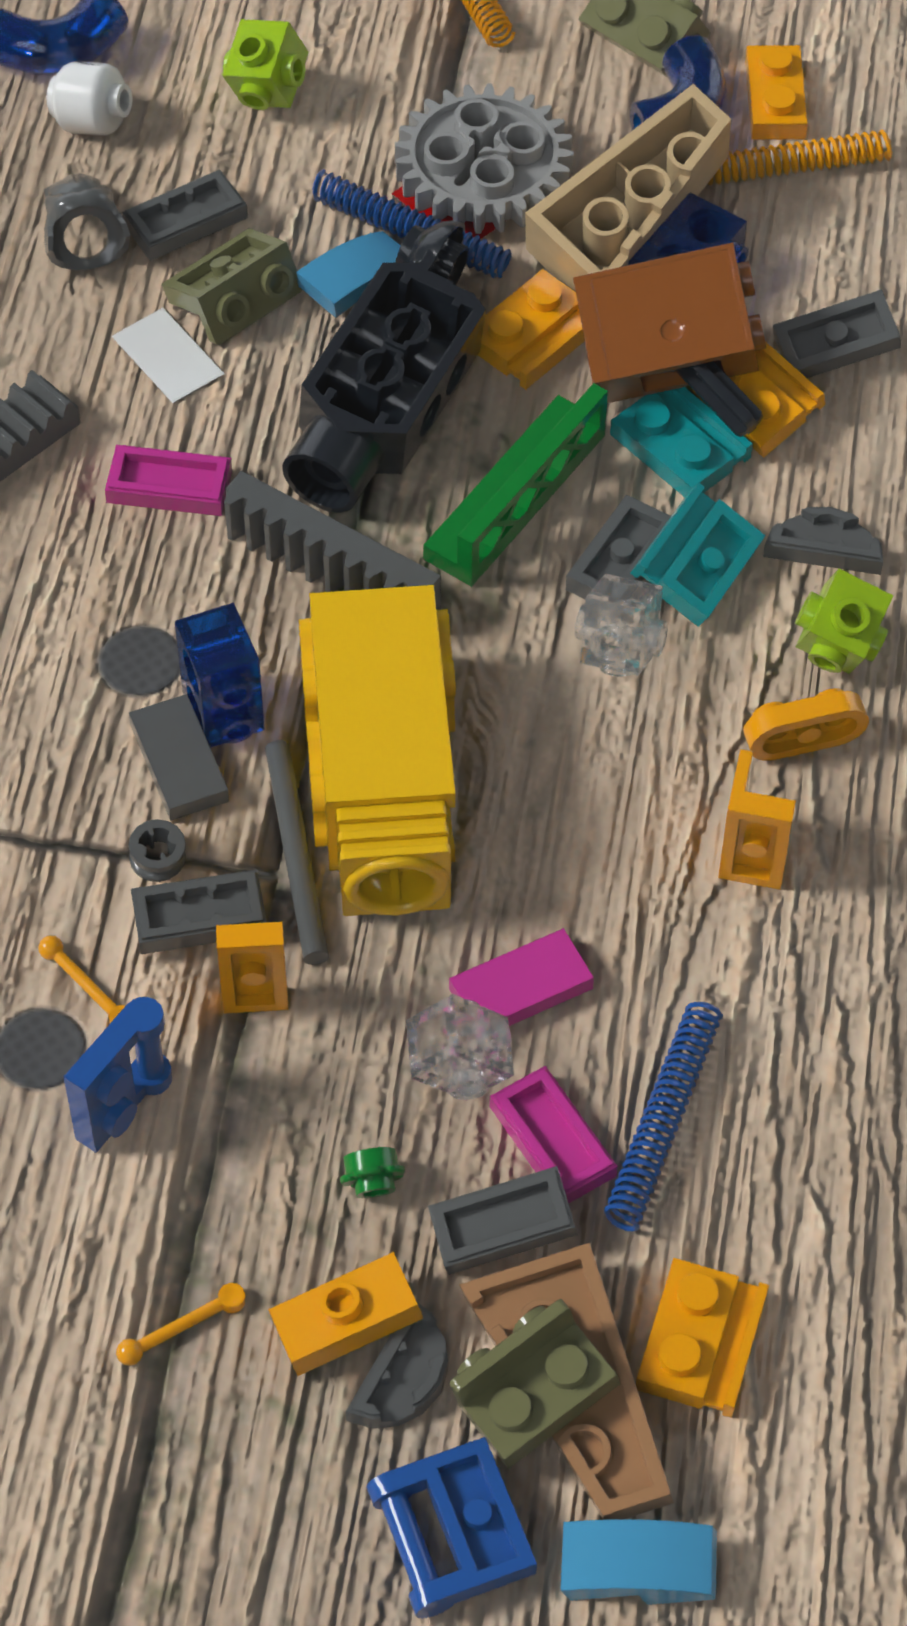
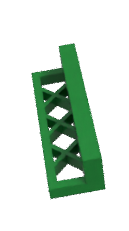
M593 383L575 404L557 395L423 545V560L472 587L605 436L608 390Z

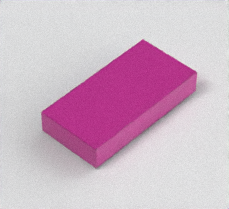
M116 444L105 487L106 503L222 516L226 498V487L230 483L232 474V460L230 457Z
M564 928L449 978V990L478 1040L593 989L594 984L593 975Z
M546 1066L490 1096L489 1107L535 1173L557 1166L568 1203L617 1177V1164Z

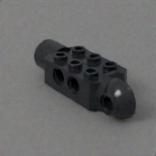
M444 221L434 224L427 229L417 225L413 226L402 242L396 262L382 263L302 383L299 427L303 433L284 460L282 471L289 486L301 498L313 506L334 513L347 512L354 507L374 474H402L479 354L486 309L474 293L456 286L465 268L469 253L468 246L463 245L465 237V224L463 222Z

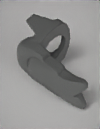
M82 173L70 174L44 189L47 210L44 227L45 250L51 263L71 270L95 269L112 263L127 251L131 236L126 221L113 201L112 189L101 185L97 178ZM81 215H92L99 218L105 224L108 231L107 242L104 248L98 254L91 257H80L73 254L64 242V232L68 223Z

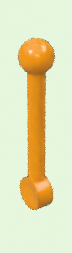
M48 935L40 941L38 950L41 956L46 960H55L109 1015L110 1024L126 1005H116L63 951L64 945L60 938Z
M227 1283L220 1288L218 1298L139 1340L128 1338L121 1341L116 1349L117 1359L123 1365H136L141 1360L144 1352L221 1311L227 1313L239 1312L245 1305L244 1289L239 1284Z

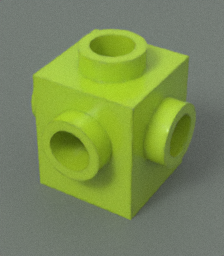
M241 19L231 50L224 57L222 76L239 101L249 108L256 110H265L269 107L291 108L297 88L301 86L305 78V63L309 51L287 21Z
M839 568L823 585L819 595L811 591L806 598L795 621L796 625L804 628L795 647L808 653V659L814 665L833 673L844 671L850 674L864 659L873 662L888 634V629L880 626L893 595Z

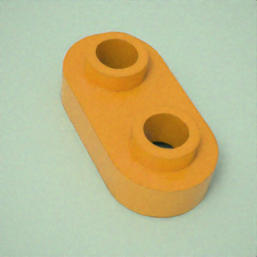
M833 688L822 691L810 698L787 703H766L753 712L752 717L744 725L743 732L750 751H753V757L758 760L772 761L846 744L859 737L869 725V717L861 697L857 693Z

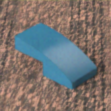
M384 231L357 237L327 251L296 272L298 286L337 318L358 301L382 263L396 262L401 246Z
M620 1519L563 1522L561 1592L570 1601L638 1595L647 1605L716 1600L717 1530L712 1525L661 1520Z

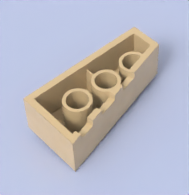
M692 84L525 213L526 250L556 279L573 291H575L573 277L648 261L728 158L731 118L699 88Z

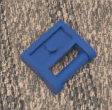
M139 997L130 1001L63 1076L75 1139L95 1153L99 1151L111 1136L117 1138L128 1129L136 1115L137 1105L146 1095L161 1094L172 1083L171 1065L162 1053L160 1039L165 1025L164 1012L161 1004L153 998ZM135 1046L136 1059L131 1064L129 1051Z
M486 1437L390 1470L373 1478L367 1484L366 1488L374 1508L383 1510L413 1590L409 1593L408 1597L417 1618L423 1619L436 1616L450 1609L458 1602L537 1573V1562ZM427 1490L458 1568V1571L441 1577L437 1573L409 1501L413 1494Z

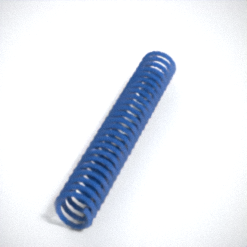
M326 169L321 170L314 180L312 193L316 202L321 201L323 205L329 204L331 208H337L339 212L344 211L346 215L352 214L353 218L359 217L361 221H367L369 225L374 224L376 228L382 227L384 231L390 230L392 235L397 234L399 238L406 237L407 233L415 225L427 229L441 222V219L434 221L433 215L426 217L425 212L419 214L417 209L411 211L409 205L403 207L402 202L396 204L394 199L388 201L387 196L380 197L379 192L373 194L371 189L365 191L364 186L357 187L356 182L350 184L348 179L342 181L341 176L335 178L334 173H329L325 177L321 185L320 197H318V185L322 176L327 175ZM471 232L466 233L463 245L469 248L467 266L469 268L475 267L476 271H483L484 275L490 274L492 278H502V273L506 270L511 260V250L507 249L504 251L502 245L496 248L495 242L488 245L487 239L480 240L479 235L473 237Z
M697 1001L685 1007V1013L681 1018L682 1021L678 1024L675 1038L672 1040L671 1047L668 1049V1055L665 1057V1064L661 1066V1073L657 1077L658 1081L654 1084V1090L650 1095L651 1098L647 1101V1107L643 1112L644 1116L640 1118V1125L636 1129L637 1133L633 1136V1143L629 1146L630 1151L626 1153V1160L622 1163L623 1169L619 1171V1178L615 1180L616 1187L611 1190L612 1196L608 1198V1205L604 1207L607 1219L614 1226L622 1230L636 1231L640 1229L638 1222L643 1220L642 1213L647 1211L645 1204L650 1202L649 1195L654 1193L652 1186L658 1183L656 1177L661 1175L659 1168L665 1166L663 1159L668 1157L666 1150L672 1148L670 1141L675 1140L674 1132L679 1130L677 1124L682 1122L680 1115L686 1112L684 1106L689 1104L688 1098L693 1094L691 1089L696 1087L694 1080L699 1079L698 1072L703 1070L701 1063L706 1061L705 1055L710 1051L708 1046L713 1044L712 1037L716 1036L715 1029L720 1027L718 1021L723 1019V1014L715 1005ZM693 1007L707 1008L715 1012L717 1016H713L706 1011L698 1009L691 1011ZM693 1015H697L700 1018L705 1019L707 1021H712L714 1024L711 1025L706 1021L696 1019ZM690 1024H695L700 1028L709 1030L710 1033H707L699 1028L692 1027ZM686 1032H691L698 1037L707 1039V1041L704 1042L697 1037L689 1036ZM683 1041H688L691 1044L703 1047V1050H700L691 1045H687ZM679 1049L686 1050L687 1052L694 1055L700 1056V1059H697L692 1055L683 1053ZM676 1058H681L689 1063H693L697 1065V1067H692L687 1063L680 1062ZM673 1067H679L684 1071L691 1072L693 1076H690L682 1071H678ZM669 1075H674L677 1078L686 1080L690 1082V1084H685L684 1082L675 1080L671 1078ZM666 1084H671L679 1089H684L686 1093H682L679 1090L670 1088ZM663 1093H669L672 1096L681 1098L683 1102L667 1097ZM660 1102H666L667 1104L676 1106L679 1108V1110H674L673 1108L664 1106ZM656 1110H660L669 1115H673L674 1117H676V1119H671L670 1117L658 1113ZM652 1119H657L664 1123L670 1124L672 1128L656 1123ZM649 1128L657 1129L661 1132L668 1134L669 1136H663L659 1133L653 1132ZM646 1137H651L658 1141H662L663 1143H665V1145H660L656 1142L650 1141ZM643 1146L651 1147L655 1150L660 1151L662 1154H657L655 1152L647 1150ZM639 1155H645L647 1157L655 1159L656 1161H658V1163L651 1162L647 1159L642 1158ZM636 1164H642L653 1169L655 1172L640 1168ZM631 1172L646 1176L649 1179H651V1181L637 1177ZM628 1181L643 1185L648 1190H644L636 1186H633ZM626 1191H631L636 1194H639L642 1197H644V1199L632 1196ZM622 1200L631 1201L640 1206L641 1208H637L629 1204H626ZM618 1209L627 1210L637 1217L627 1215ZM610 1210L621 1219L629 1221V1223H631L633 1226L626 1225L616 1220L610 1214Z

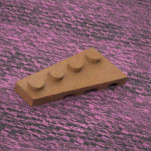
M590 1243L459 1284L465 1299L495 1346L513 1334L516 1323L532 1309L539 1306L547 1308L559 1299L566 1303L572 1312L576 1325L616 1372L620 1385L551 1437L603 1520H623L674 1503Z

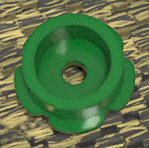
M393 1147L363 1149L343 1157L346 1174L340 1177V1183L343 1186L355 1188L357 1198L384 1196L396 1191L394 1181L404 1176L405 1167L398 1164L397 1152Z

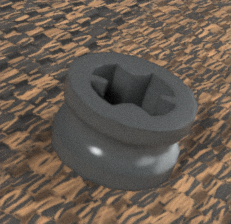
M150 820L137 826L129 840V860L133 871L139 877L154 882L169 880L176 876L184 867L186 859L184 834L176 825L165 820ZM154 842L168 844V854L170 856L166 857L164 853H161V860H151L147 858V848L145 846L149 845L151 849H154Z

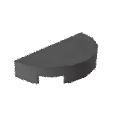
M807 507L801 509V515L787 519L782 524L777 523L770 531L763 557L877 575H881L883 566L882 545L879 539L873 538L868 530L858 524L859 518L856 515L833 507Z
M419 1303L418 1306L424 1319L391 1333L346 1410L347 1422L372 1429L400 1426L424 1414L441 1394L448 1372L446 1341L437 1326V1320L434 1315Z

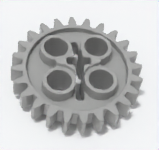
M468 84L464 85L463 96L458 98L446 89L443 90L442 104H438L428 98L425 99L424 114L410 111L409 126L399 127V142H395L396 180L403 182L404 197L415 196V209L418 212L432 207L434 221L437 219L443 220L446 216L453 217V221H461L463 223L470 221L473 222L474 230L477 234H481L485 222H493L499 233L504 232L505 220L512 219L523 228L525 227V213L570 179V174L573 173L574 158L572 135L564 134V119L552 120V106L546 105L535 110V95L530 94L521 101L515 100L514 87H509L502 96L495 95L493 85L487 84L483 94L476 95Z

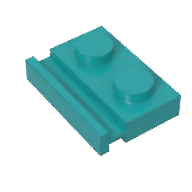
M685 387L645 395L611 419L610 435L684 498L698 482L705 487L702 491L705 493L732 473L733 466L741 460L747 462L751 459L753 443L744 436H736L711 408Z
M699 482L688 492L630 572L636 578L641 575L654 585L651 589L653 592L698 627L713 612L766 536L722 500L718 499L715 502L702 491L705 487Z

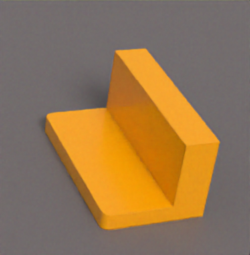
M740 749L727 810L718 878L781 890L796 801L747 792L753 751Z

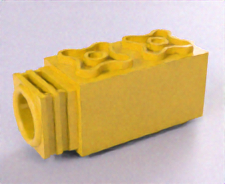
M434 585L309 593L311 618L299 619V635L315 847H328L329 871L339 870L343 915L377 914L398 916L418 911L448 909L451 907V862H455V843L450 808H454L456 805L449 732H455L456 682L448 609L436 610Z

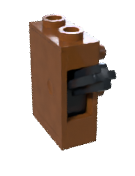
M733 242L573 277L592 382L608 390L607 403L690 386L736 436L742 437L756 429L763 419L762 412L729 378L759 371L755 351L766 348L760 314L748 316L745 297L756 295L749 261L737 263Z

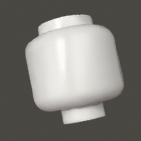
M68 63L60 69L57 75L52 77L47 88L46 99L49 113L56 119L64 131L72 134L106 136L114 133L121 125L123 118L129 115L132 107L130 87L125 84L119 70L107 63Z

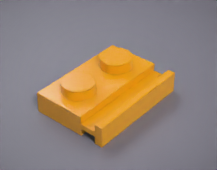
M544 269L540 270L485 315L478 356L504 375L508 376L511 373L520 380V386L527 390L585 341L576 292Z
M766 341L765 349L755 351L759 371L729 377L763 414V419L756 429L750 434L744 435L753 443L752 448L763 458L806 422V416L816 408L820 410L826 405L824 393ZM687 386L688 390L705 403L690 386Z
M673 1258L637 1375V1391L699 1409L707 1406L723 1411V1416L732 1418L767 1298L769 1285L759 1282V1285L755 1286L739 1281V1276Z

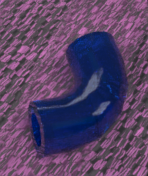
M79 0L66 14L53 19L41 20L25 17L0 8V66L41 75L56 74L64 65L71 62H93L107 51L127 29V13L117 0Z
M700 35L687 36L679 39L668 48L664 54L662 65L673 88L660 96L633 102L630 105L631 129L634 130L692 84L699 88L720 109L722 108L727 93L726 80L721 60L712 43L706 37Z

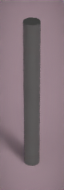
M277 740L266 745V758L303 960L306 964L316 965L327 961L329 953L290 746L286 741Z

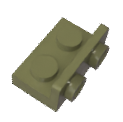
M251 228L246 229L162 283L168 302L199 315L209 341L217 345H221L302 291L298 286L297 269L287 242Z
M559 1299L547 1308L539 1306L526 1313L514 1326L513 1334L493 1349L483 1348L471 1354L459 1366L457 1376L449 1384L459 1407L481 1435L486 1437L488 1444L509 1469L619 1386L620 1382L616 1372L576 1325L570 1308L562 1299Z

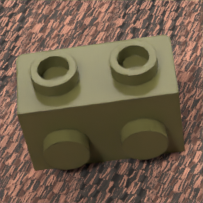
M590 0L578 18L584 27L666 77L694 37L705 42L710 35V31L700 19L703 11L690 0Z

